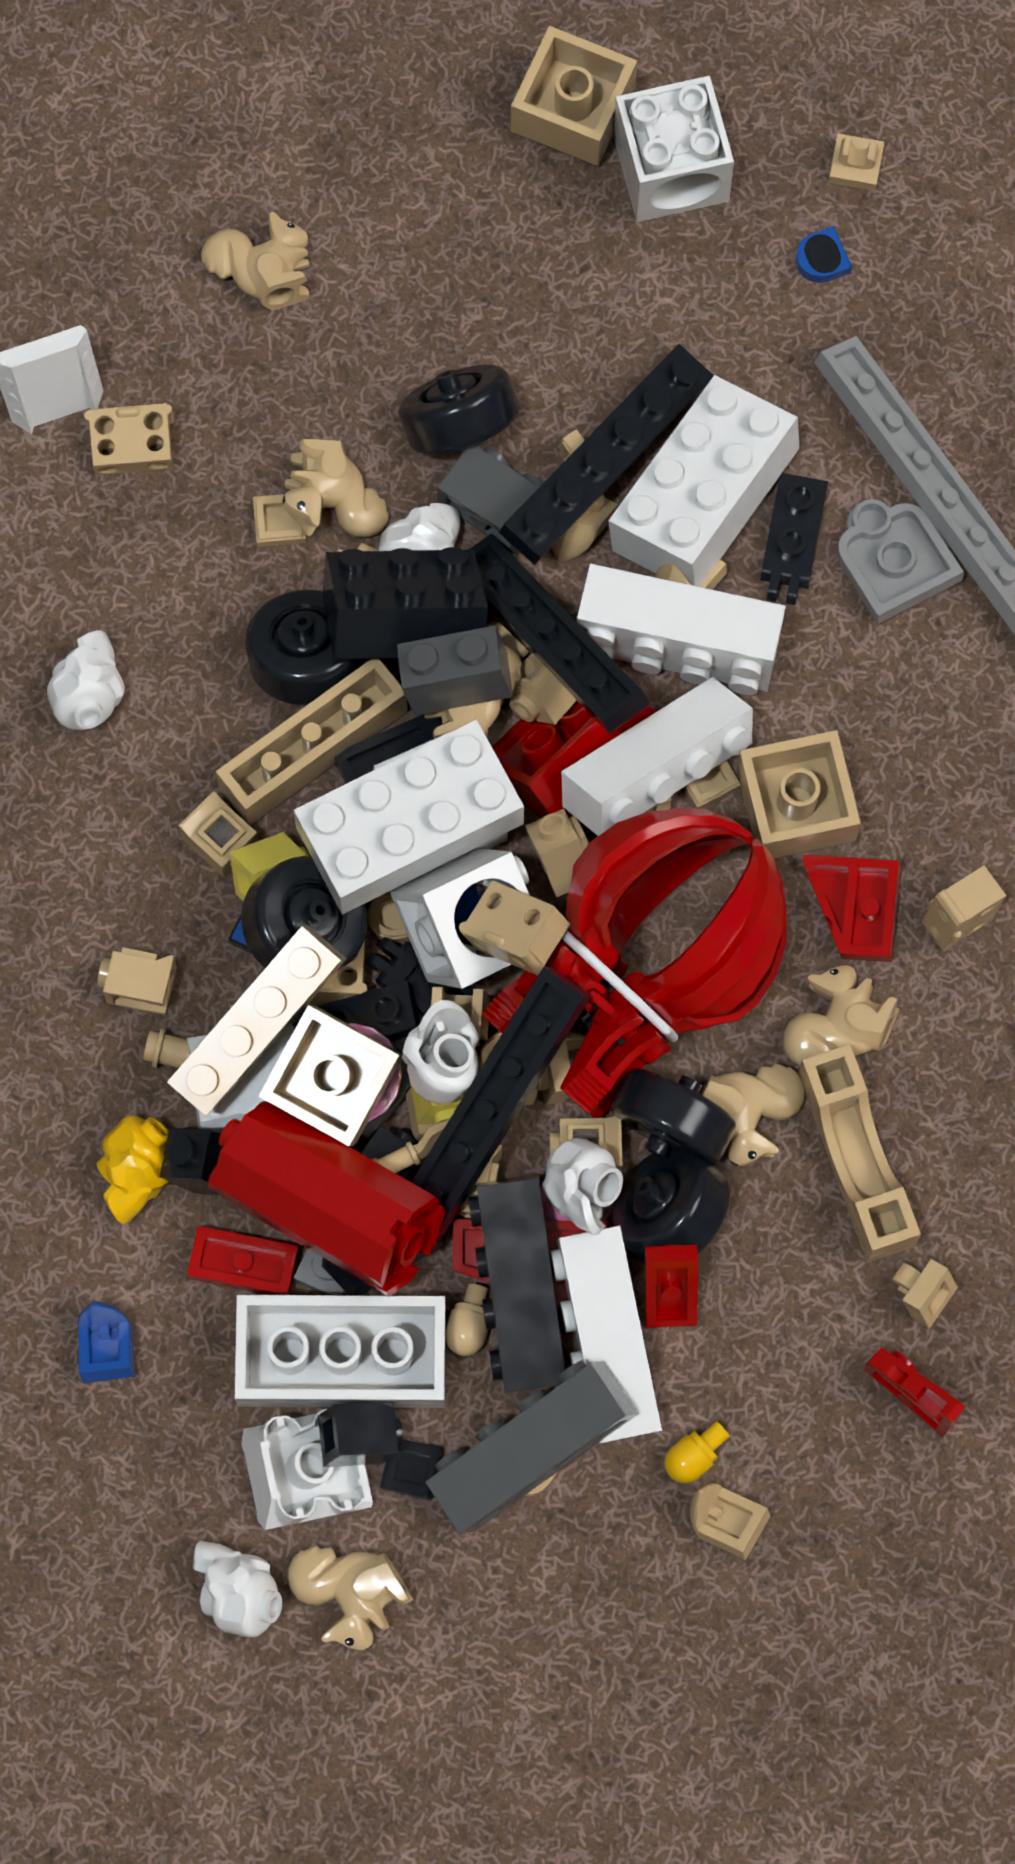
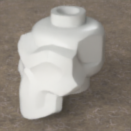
M431 503L430 506L414 508L407 518L391 523L384 530L379 542L378 551H392L398 548L442 550L454 547V543L459 535L460 513L453 506L443 503Z
M101 630L89 632L77 639L78 648L72 650L66 659L60 661L55 666L52 673L53 677L47 686V698L53 714L58 722L68 729L86 730L102 724L112 714L115 706L119 705L124 695V682L116 668L114 649L107 634Z
M440 1000L428 1009L419 1026L408 1034L402 1054V1059L408 1065L407 1072L415 1092L425 1100L437 1104L451 1103L461 1098L477 1076L479 1069L478 1056L475 1050L479 1034L470 1021L468 1014L452 1001Z
M573 1138L564 1142L550 1155L547 1162L546 1178L542 1186L547 1198L561 1216L570 1219L578 1228L597 1235L606 1227L599 1220L602 1217V1207L609 1206L617 1199L622 1189L623 1176L621 1171L616 1168L613 1155L605 1148L587 1139Z
M199 1541L196 1544L193 1556V1569L205 1574V1583L200 1596L202 1612L205 1615L213 1616L216 1626L223 1632L244 1637H258L264 1633L270 1624L278 1619L282 1609V1597L278 1592L274 1578L270 1575V1564L263 1558L255 1555L241 1554L239 1551H233L221 1544Z

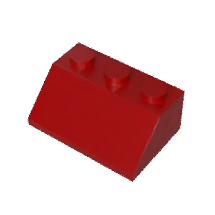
M576 700L556 725L538 721L528 722L520 719L492 748L520 800L532 812L543 818L548 814L564 809L568 818L573 815L562 807L561 771L654 714V711L649 705L615 731L608 734Z

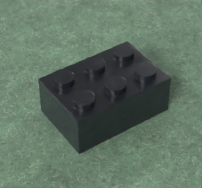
M448 547L442 550L398 548L392 551L347 549L342 552H326L323 603L334 659L398 658L397 644L486 627L488 604L473 549L462 550L455 547Z

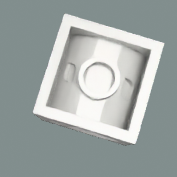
M710 76L616 96L613 138L636 222L729 202L734 160Z
M475 848L389 891L427 982L463 989L511 965L477 950L474 946L462 943L455 929L454 914L459 898L474 883L486 890L493 880L529 895L526 884L529 883L527 870L522 861L517 856H513L512 852Z

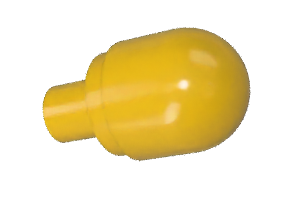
M718 1421L713 1423L700 1436L695 1431L689 1435L685 1434L668 1450L665 1456L664 1466L667 1474L672 1480L682 1484L698 1480L714 1465L713 1462L718 1458L713 1451L725 1442L730 1435Z

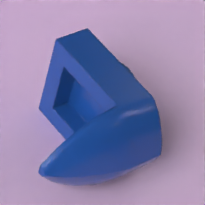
M93 1301L85 1307L78 1318L79 1375L83 1383L134 1377L133 1327L128 1317L111 1304Z

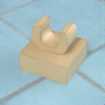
M837 133L828 183L876 191L884 141Z
M932 1259L928 1262L922 1273L912 1266L903 1263L892 1279L893 1282L900 1285L898 1290L906 1295L902 1301L911 1317L928 1329H930L958 1288L948 1268Z

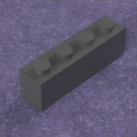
M581 1360L573 1364L558 1376L562 1384L547 1395L543 1389L533 1393L517 1405L520 1414L506 1424H504L502 1419L491 1423L475 1436L479 1443L465 1454L461 1449H457L435 1464L438 1473L425 1483L459 1534L473 1532L639 1414L605 1362H595L587 1365L585 1360Z

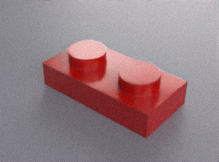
M198 1226L187 1277L190 1280L266 1295H289L299 1247L298 1245Z
M697 1244L645 1247L644 1309L646 1328L697 1326Z

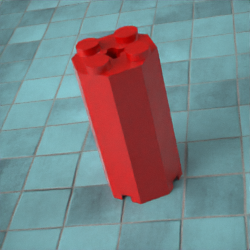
M268 1101L260 1102L255 1109L246 1113L241 1121L232 1119L222 1130L219 1145L223 1148L220 1151L217 1166L213 1169L208 1180V1187L219 1193L223 1199L389 1297L414 1279L419 1268L412 1265V1262L419 1252L427 1257L436 1245L446 1212L443 1206L437 1204L439 1202L437 1197Z

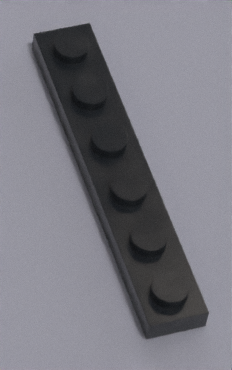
M678 344L503 524L498 533L532 564L536 565L703 391L714 375Z
M492 533L470 548L475 553L488 606L608 734L615 731L650 705L645 693Z
M543 967L411 1181V1183L437 1197L439 1200L437 1204L443 1206L446 1211L436 1245L432 1251L437 1247L591 998V995L553 967Z

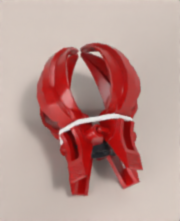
M695 808L649 811L614 824L589 842L573 865L565 918L570 925L544 966L553 967L591 995V998L578 1017L589 1028V1031L560 1089L593 1118H600V1116H604V1112L608 1111L620 1084L629 1070L641 1069L645 1065L654 1062L659 1056L671 1051V1046L667 1044V1039L670 1042H676L678 1040L676 1032L684 1033L692 1030H703L714 1025L738 1021L760 1003L777 976L787 942V906L785 903L784 885L776 861L771 853L757 838L752 841L753 836L730 817L707 809ZM750 844V858L740 880L719 912L698 938L677 959L660 972L648 976L640 972H633L622 981L621 978L628 968V964L623 958L625 945L649 913L676 887L711 860L734 847ZM525 971L518 979L503 988L502 993H498V997H494V1001H491L490 1005L486 1006V1010H482L481 1014L498 1031L503 1033L538 975Z

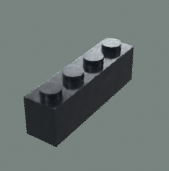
M539 1175L477 1183L478 1195L469 1196L468 1200L472 1227L482 1226L485 1247L475 1248L479 1279L489 1277L492 1298L482 1299L486 1330L496 1329L499 1349L489 1350L493 1381L503 1380L505 1393L559 1386L562 1383L558 1376L565 1371Z

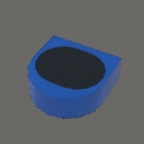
M834 226L810 234L798 245L796 254L797 269L809 281L818 283L828 282L851 273V263Z

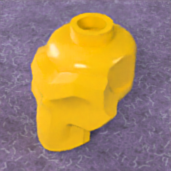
M128 1115L102 1140V1150L105 1155L97 1162V1168L105 1180L111 1184L104 1193V1200L112 1215L121 1224L129 1223L142 1210L147 1201L155 1199L162 1187L169 1182L160 1178L169 1131L154 1117H148L145 1120L139 1116Z

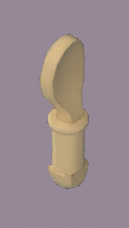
M449 1120L438 1122L430 1127L418 1144L412 1145L409 1141L405 1144L406 1146L378 1160L374 1158L373 1161L394 1173L413 1164L419 1165L421 1163L420 1160L429 1154Z

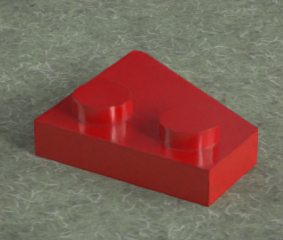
M803 855V865L841 958L892 962L901 870L899 860Z
M880 1347L864 1369L865 1372L941 1437H944L953 1427L966 1407L943 1388L918 1373L915 1365L896 1350L889 1353Z

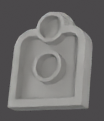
M869 499L856 505L849 513L847 519L848 530L843 533L838 544V560L877 624L963 581L964 571L930 518L920 507L914 504L902 503L890 508L879 500Z

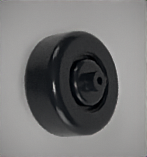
M485 364L458 370H447L438 374L434 379L412 391L400 404L398 414L409 444L414 451L424 455H441L460 451L474 445L478 446L483 441L497 435L515 420L519 413L520 405L508 373L499 366Z
M296 590L271 599L254 614L246 630L245 646L249 669L254 681L269 696L285 703L308 705L366 663V659H334L324 612L323 591Z
M300 856L280 862L253 882L242 905L241 925L249 950L264 968L270 964L302 926L308 925L347 958L338 970H340L353 960L364 942L367 930V912L365 904L342 915L312 857Z
M631 1069L626 1073L610 1105L611 1112L616 1118L620 1119L624 1125L648 1139L644 1148L662 1158L666 1157L669 1149L682 1153L689 1150L692 1154L703 1158L707 1162L716 1164L721 1160L736 1130L734 1118L719 1105L699 1094L702 1085L685 1075H682L679 1082H676L645 1069Z
M669 1149L665 1158L651 1153L638 1163L623 1181L621 1192L613 1202L610 1218L611 1227L620 1226L625 1250L644 1265L645 1247L697 1244L699 1254L714 1238L726 1216L730 1198L727 1178L718 1166L692 1154L689 1150L682 1153Z

